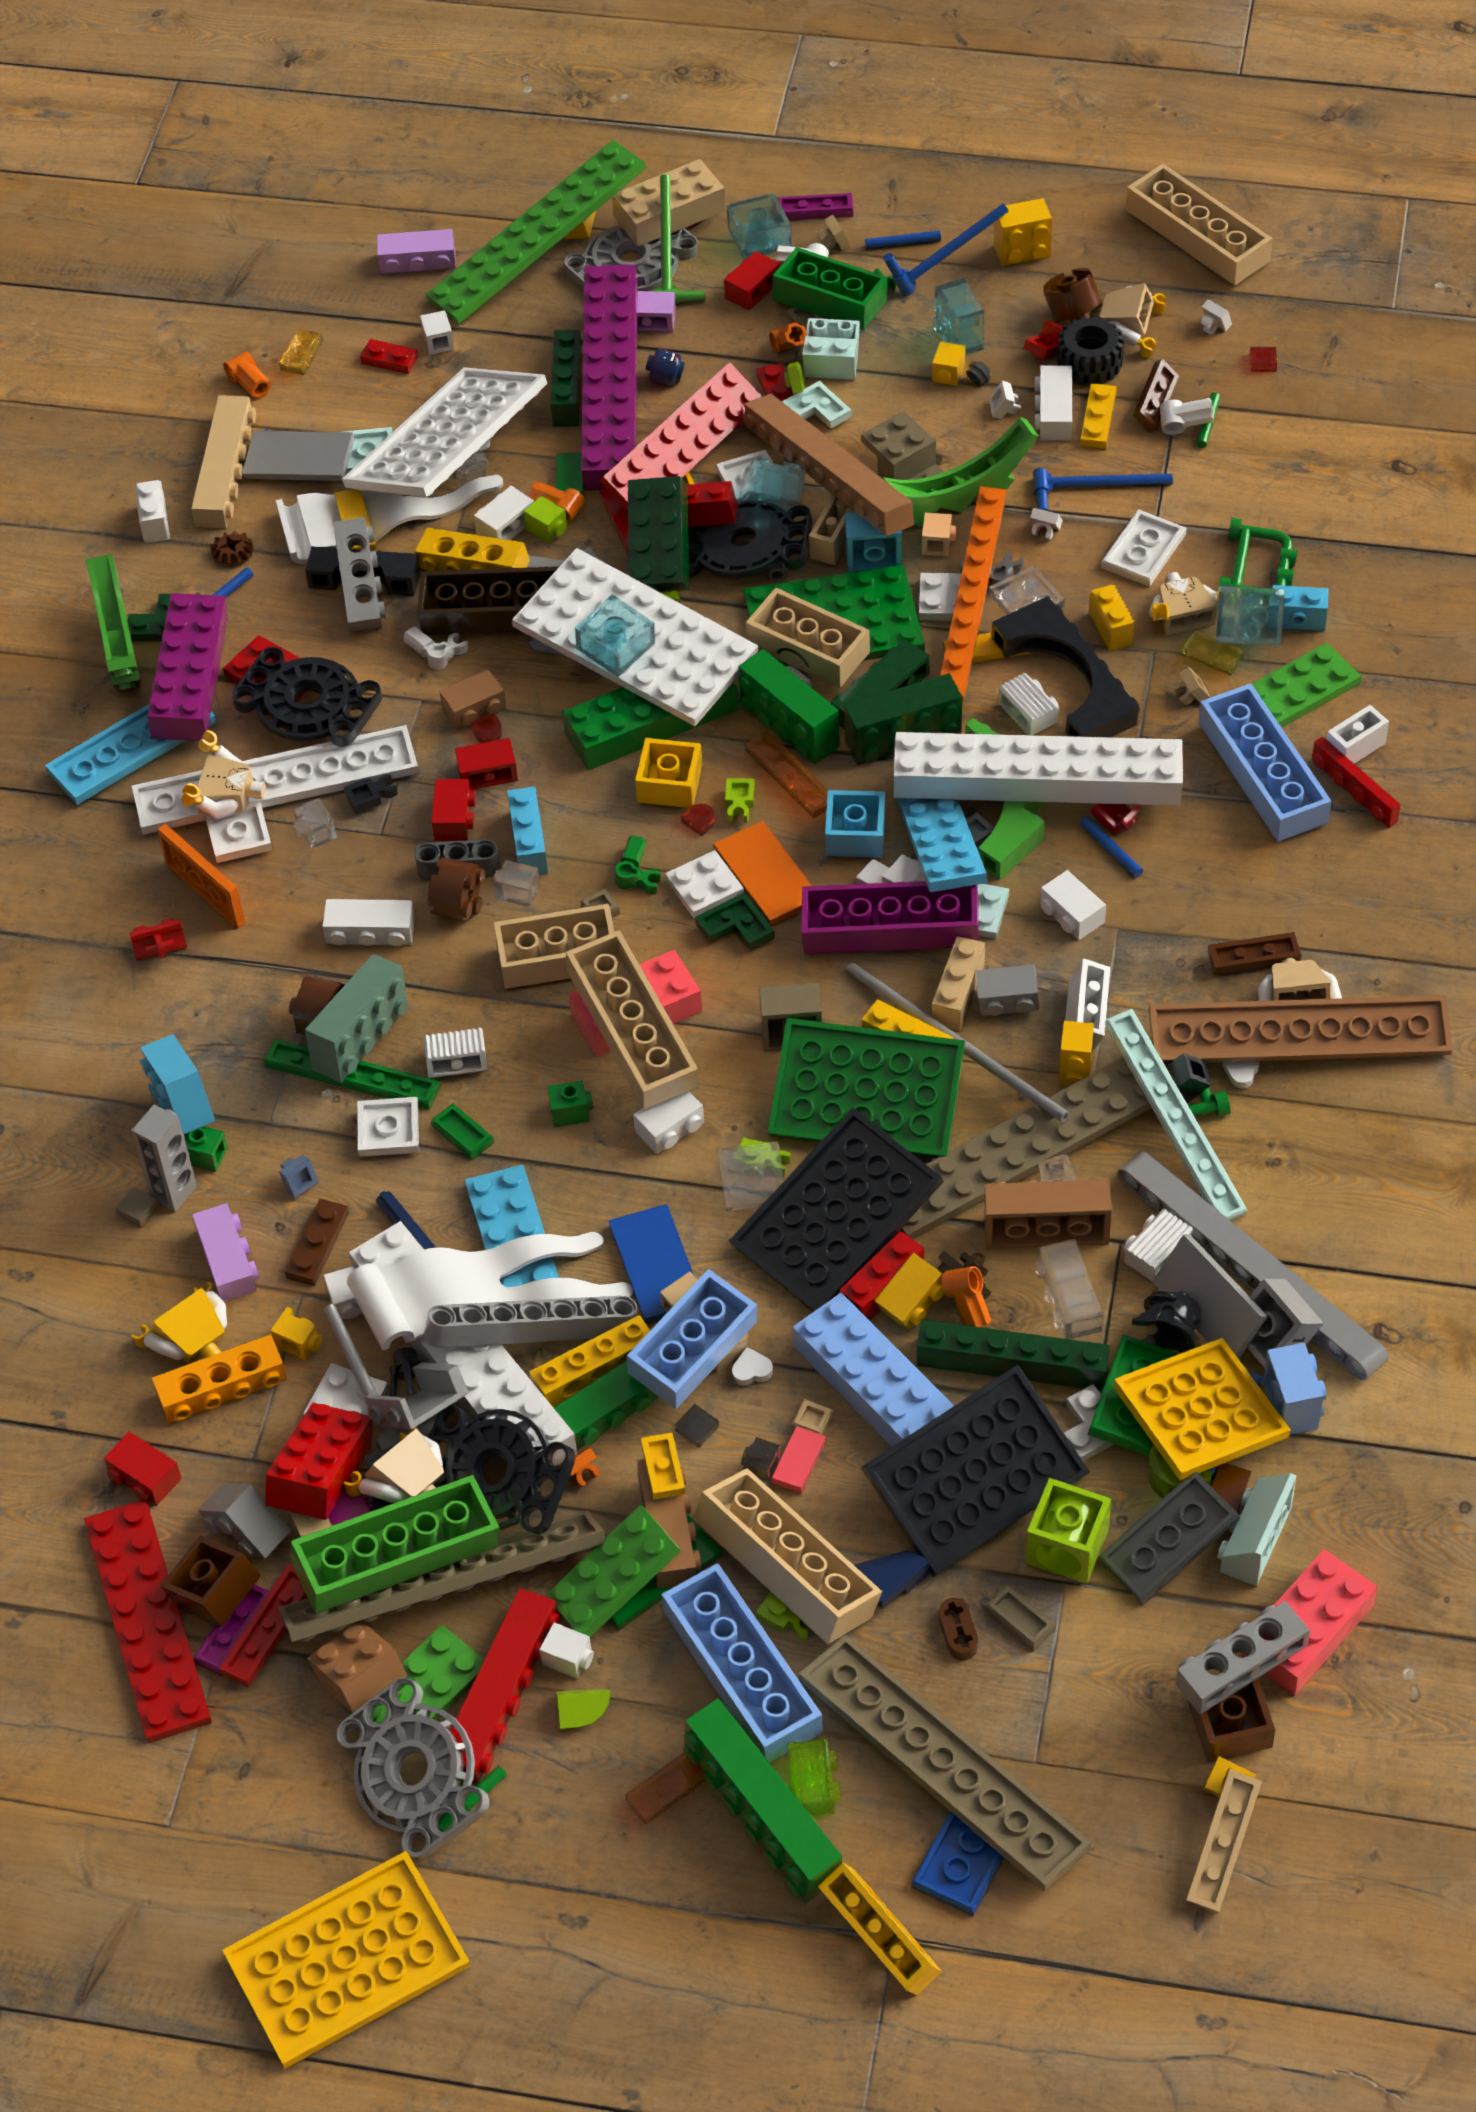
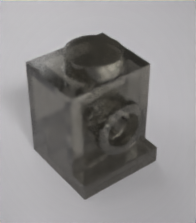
M756 1437L754 1443L744 1450L741 1458V1465L744 1466L742 1470L748 1468L770 1488L772 1476L781 1459L780 1445Z

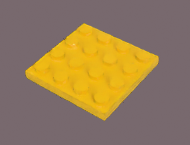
M1223 1337L1114 1379L1113 1388L1180 1481L1188 1478L1194 1472L1201 1473L1289 1438L1291 1429Z

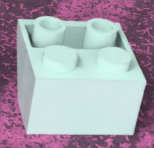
M808 318L807 336L805 337L802 354L803 376L855 380L860 321Z

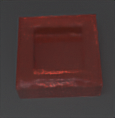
M1250 347L1251 372H1277L1276 347Z

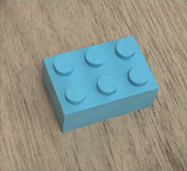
M174 1034L140 1047L144 1058L139 1060L145 1076H148L151 1082L148 1085L150 1093L160 1108L164 1110L170 1109L178 1115L183 1134L215 1122L199 1072Z

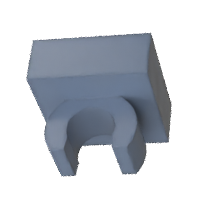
M301 1155L296 1160L289 1158L280 1165L282 1170L279 1173L288 1193L294 1198H297L319 1182L310 1159L304 1155Z

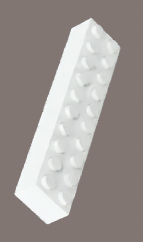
M896 732L894 798L1181 806L1183 786L1182 739Z
M400 1221L350 1251L349 1256L354 1269L362 1265L374 1264L381 1270L412 1253L424 1249ZM423 1337L409 1342L424 1362L458 1365L469 1393L456 1402L467 1412L469 1418L487 1410L505 1409L516 1411L531 1419L543 1431L549 1444L561 1442L571 1447L575 1454H577L573 1431L502 1344L433 1347L426 1343ZM511 1416L507 1418V1420L515 1424L523 1421ZM530 1427L528 1432L534 1437L535 1441H538V1436ZM559 1449L554 1453L552 1458L554 1466L564 1462L566 1455L563 1449ZM500 1455L504 1462L508 1464L507 1459L503 1455Z

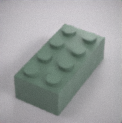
M372 954L305 1029L313 1071L342 1083L349 1074L355 1071L359 1061L373 1050L377 1041L389 1032L392 1024L399 1016L405 1014L408 1008V1000L401 965Z

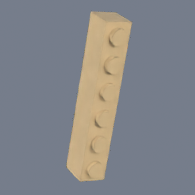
M218 395L191 508L194 524L197 528L227 529L229 518H233V499L238 497L237 482L242 479V461H246L247 457L246 443L251 441L250 426L251 423H255L256 411L254 407H251L249 396Z

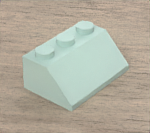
M1289 1473L1257 1478L1253 1489H1246L1241 1501V1506L1244 1509L1241 1515H1239L1240 1519L1229 1528V1532L1232 1533L1229 1541L1223 1540L1217 1558L1221 1559L1220 1573L1257 1587L1291 1511L1297 1475Z

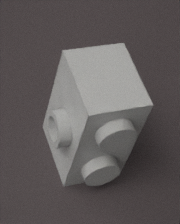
M1035 964L976 970L981 1016H998L1000 1014L1018 1012L1028 1013L1040 1010Z

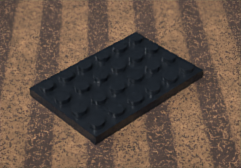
M852 1108L729 1241L733 1247L814 1312L839 1294V1290L895 1236L944 1181L939 1174L856 1109Z
M1018 1365L861 1467L916 1552L929 1561V1571L933 1577L1036 1509L1049 1478L1071 1485L1090 1472Z

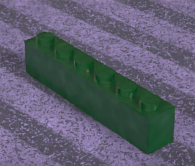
M921 1319L917 1341V1366L999 1377L1018 1365L1028 1381L1083 1389L1094 1384L1098 1391H1103L1108 1371L1110 1345Z

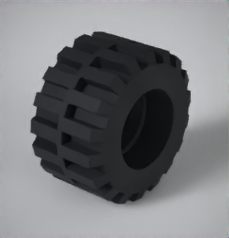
M1082 317L1080 320L1075 319L1071 321L1070 325L1066 324L1063 327V331L1059 333L1058 366H1072V382L1078 381V384L1084 385V383L1089 385L1091 383L1103 384L1106 383V380H1112L1115 375L1119 374L1123 362L1124 338L1121 330L1116 329L1114 323H1108V320H1100L1097 317L1090 319Z

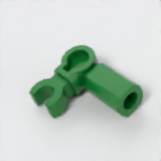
M634 835L629 836L620 863L615 867V883L622 889L642 887L647 893L656 894L657 884L649 881L660 882L661 872L654 869L642 871V868H638L647 845L644 838Z

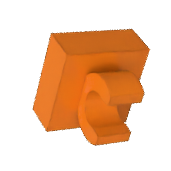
M591 1447L575 1454V1463L570 1476H573L574 1483L580 1488L586 1485L582 1478L584 1470L588 1471L593 1478L599 1475L598 1468L590 1464V1462L597 1458Z

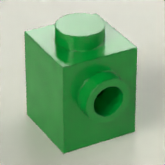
M583 1080L547 1086L554 1127L589 1122L588 1110L594 1108L591 1091L585 1092Z
M202 1126L183 1134L191 1166L216 1172L228 1149L224 1131Z

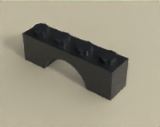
M311 546L305 568L309 589L336 590L342 584L337 548ZM350 549V551L354 553L361 551L356 549ZM376 551L378 567L373 568L374 577L380 576V581L385 586L387 593L390 595L414 596L420 575L418 555ZM357 571L353 576L364 577L367 573L365 571Z

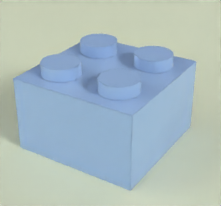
M1305 1342L1267 1350L1263 1385L1269 1401L1291 1429L1290 1435L1318 1429L1320 1416L1324 1415L1322 1402L1327 1397L1324 1382L1322 1380L1318 1381L1315 1373L1317 1372L1316 1359L1313 1353H1308Z

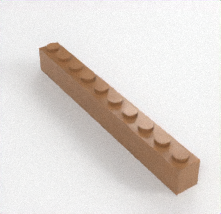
M773 394L744 403L745 415L743 420L749 430L771 445L774 450L785 456L788 461L799 467L802 472L813 478L816 483L827 489L830 494L836 496L844 505L850 507L875 529L888 536L914 525L913 504L910 499Z

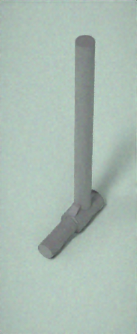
M335 1304L326 1306L323 1311L364 1396L378 1395ZM435 1418L417 1426L420 1434L424 1436L430 1434ZM379 1426L382 1433L379 1434L376 1441L378 1451L396 1446L400 1442V1432L409 1435V1429Z

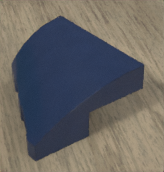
M905 1550L854 1565L883 1591L878 1602L882 1609L901 1592L908 1594L929 1575V1561L911 1550Z

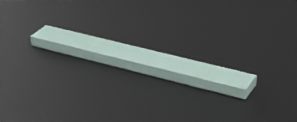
M1133 1009L1106 1019L1105 1026L1204 1200L1230 1221L1246 1215L1248 1210Z

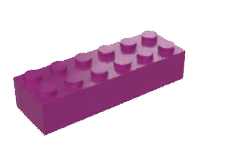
M171 593L147 716L151 739L200 741L203 739L202 735L204 732L209 730L228 622L225 596Z
M926 881L802 887L801 921L804 954L953 948L957 936L980 941L978 885L929 892Z

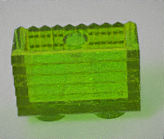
M825 1738L815 1741L804 1740L802 1742L787 1743L792 1793L810 1815L835 1813V1802L841 1801L839 1781H832L831 1771L837 1770L836 1750L829 1751L828 1739Z

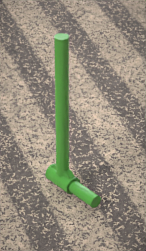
M663 174L660 176L662 285L658 286L654 292H675V304L680 303V301H705V290L680 291L675 285H672L670 175Z

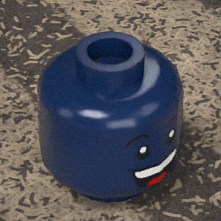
M658 349L654 356L649 355L645 370L650 371L649 378L651 381L666 386H673L675 382H680L685 362L681 361V355L678 353Z

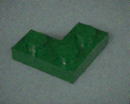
M159 594L156 614L128 615L127 621L132 641H162L171 594Z
M745 892L695 916V924L709 943L735 931L748 949L752 950L775 938V931Z

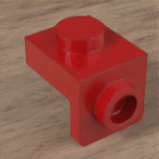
M1049 320L1044 321L1040 334L1027 338L1023 349L1031 352L1034 358L1040 360L1058 355L1059 333L1063 331V328Z
M1097 803L1090 812L1115 835L1122 828L1127 831L1136 823L1138 819L1135 815L1141 807L1137 804L1133 809H1130L1126 804Z

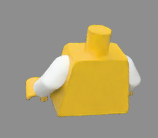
M206 1282V1291L202 1287L199 1290L195 1287L193 1294L154 1320L151 1328L153 1332H150L147 1325L142 1324L140 1328L144 1334L141 1336L132 1334L131 1336L139 1348H149L175 1360L183 1359L186 1363H189L199 1355L204 1359L221 1352L216 1343L223 1339L224 1329L227 1326L226 1305L213 1291L211 1282Z

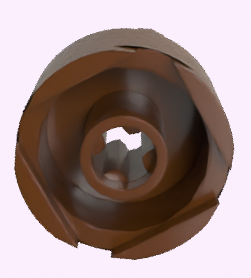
M1076 268L1072 270V275L1065 277L1064 273H1061L1044 284V296L1055 322L1080 320V318L1085 317L1086 313L1102 307L1103 303L1090 269Z
M441 858L436 864L437 867H440L438 875L432 874L429 883L428 906L434 907L430 912L438 916L467 921L473 913L478 914L480 912L482 897L479 896L480 886L485 881V869L479 868L477 864Z
M304 977L297 997H293L289 1004V1013L294 1015L297 1034L306 1036L305 1029L345 984L321 978Z

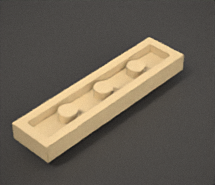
M1229 1769L1185 1902L1217 1914L1220 1912L1262 1784L1261 1780Z

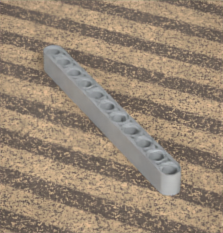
M1141 1151L1118 1169V1177L1127 1189L1159 1214L1163 1209H1166L1168 1213L1191 1226L1193 1229L1192 1237L1204 1250L1252 1292H1254L1263 1279H1286L1324 1323L1311 1340L1361 1380L1368 1379L1388 1361L1389 1355L1380 1342L1149 1154Z

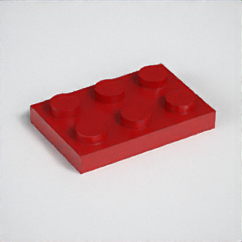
M258 635L223 668L224 676L239 683L259 654L268 647L281 649L284 653L285 663L299 659V657ZM275 657L269 658L266 663L275 664L280 659ZM259 676L254 678L252 682L261 683L266 678ZM307 691L298 694L294 702H297Z

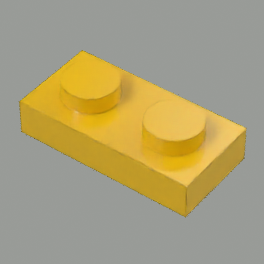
M673 1433L641 1438V1447L653 1500L684 1495L685 1484Z

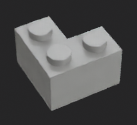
M223 1483L198 1509L199 1513L205 1518L203 1520L204 1525L215 1534H232L239 1542L237 1544L238 1549L249 1558H266L291 1532L271 1507L265 1506V1500L251 1484Z

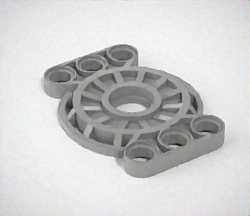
M620 225L613 226L593 237L588 243L584 254L572 253L566 256L564 259L565 273L584 290V266L636 265L638 291H651L662 285L661 237L637 247ZM685 228L675 231L677 234L671 236L672 276L679 265V258L691 259L698 253L696 237ZM683 245H691V246H693V247H691V248H689V249H683V248H681V246H683ZM631 252L638 253L643 257L634 262H626L620 259L622 255ZM572 264H581L578 268L570 267Z
M405 1677L392 1682L344 1719L337 1728L336 1737L343 1747L353 1751L358 1750L355 1757L353 1776L355 1790L364 1810L383 1827L404 1833L401 1846L403 1851H407L409 1856L416 1859H426L481 1818L488 1810L489 1797L484 1790L471 1785L474 1778L475 1759L472 1743L466 1730L456 1718L444 1710L420 1704L423 1698L421 1686L417 1682ZM410 1685L413 1689L412 1698L408 1702L402 1703L399 1699V1692L402 1687ZM384 1705L387 1715L382 1722L375 1723L373 1712L376 1707ZM430 1713L439 1714L447 1720L440 1723L430 1718ZM358 1725L360 1737L356 1742L349 1743L346 1738L347 1731L350 1727ZM453 1727L459 1732L463 1743H459L451 1732ZM466 1752L467 1758L466 1773L463 1772L464 1760L462 1753ZM422 1753L428 1763L426 1774L418 1784L408 1785L402 1780L400 1774L401 1764L408 1755ZM461 1780H464L463 1786H460ZM471 1793H477L479 1796L478 1807L473 1811H467L465 1808L466 1797ZM365 1794L367 1795V1797H368V1799L371 1801V1803L374 1805V1806H373V1809H372V1807L369 1805L368 1800H367ZM449 1813L453 1819L452 1826L449 1830L441 1832L438 1827L439 1818L443 1814ZM383 1814L395 1818L396 1825L389 1824L382 1819ZM423 1834L426 1838V1845L422 1851L414 1852L411 1846L412 1840L416 1835Z

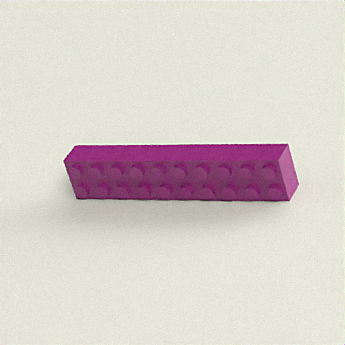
M636 265L584 266L581 465L584 490L604 489L605 487L600 483L602 477L637 446L638 282Z

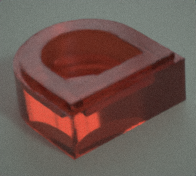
M495 713L470 723V729L480 743L500 740L502 737V725Z
M695 804L681 815V823L703 836L714 826L715 812L707 804Z

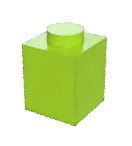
M540 496L524 510L526 530L549 544L557 537L562 536L567 529L565 509L543 496Z

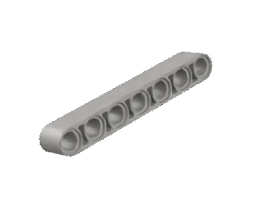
M619 1295L437 1305L430 1308L423 1338L426 1343L433 1347L593 1339L634 1318L637 1312V1304L630 1297Z

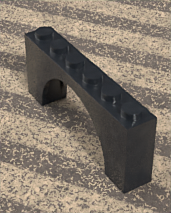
M1049 596L992 622L991 639L1001 649L1005 658L1025 652L1048 653L1067 660L1077 667L1086 678L1090 687V694L1077 710L1067 715L1065 733L1068 737L1111 738L1137 725L1140 708L1136 699L1128 695L1124 690L1122 682L1118 678L1115 679L1109 671L1106 662L1098 658L1094 653L1092 645L1080 636L1076 625L1068 621L1061 607L1058 604L1055 605Z

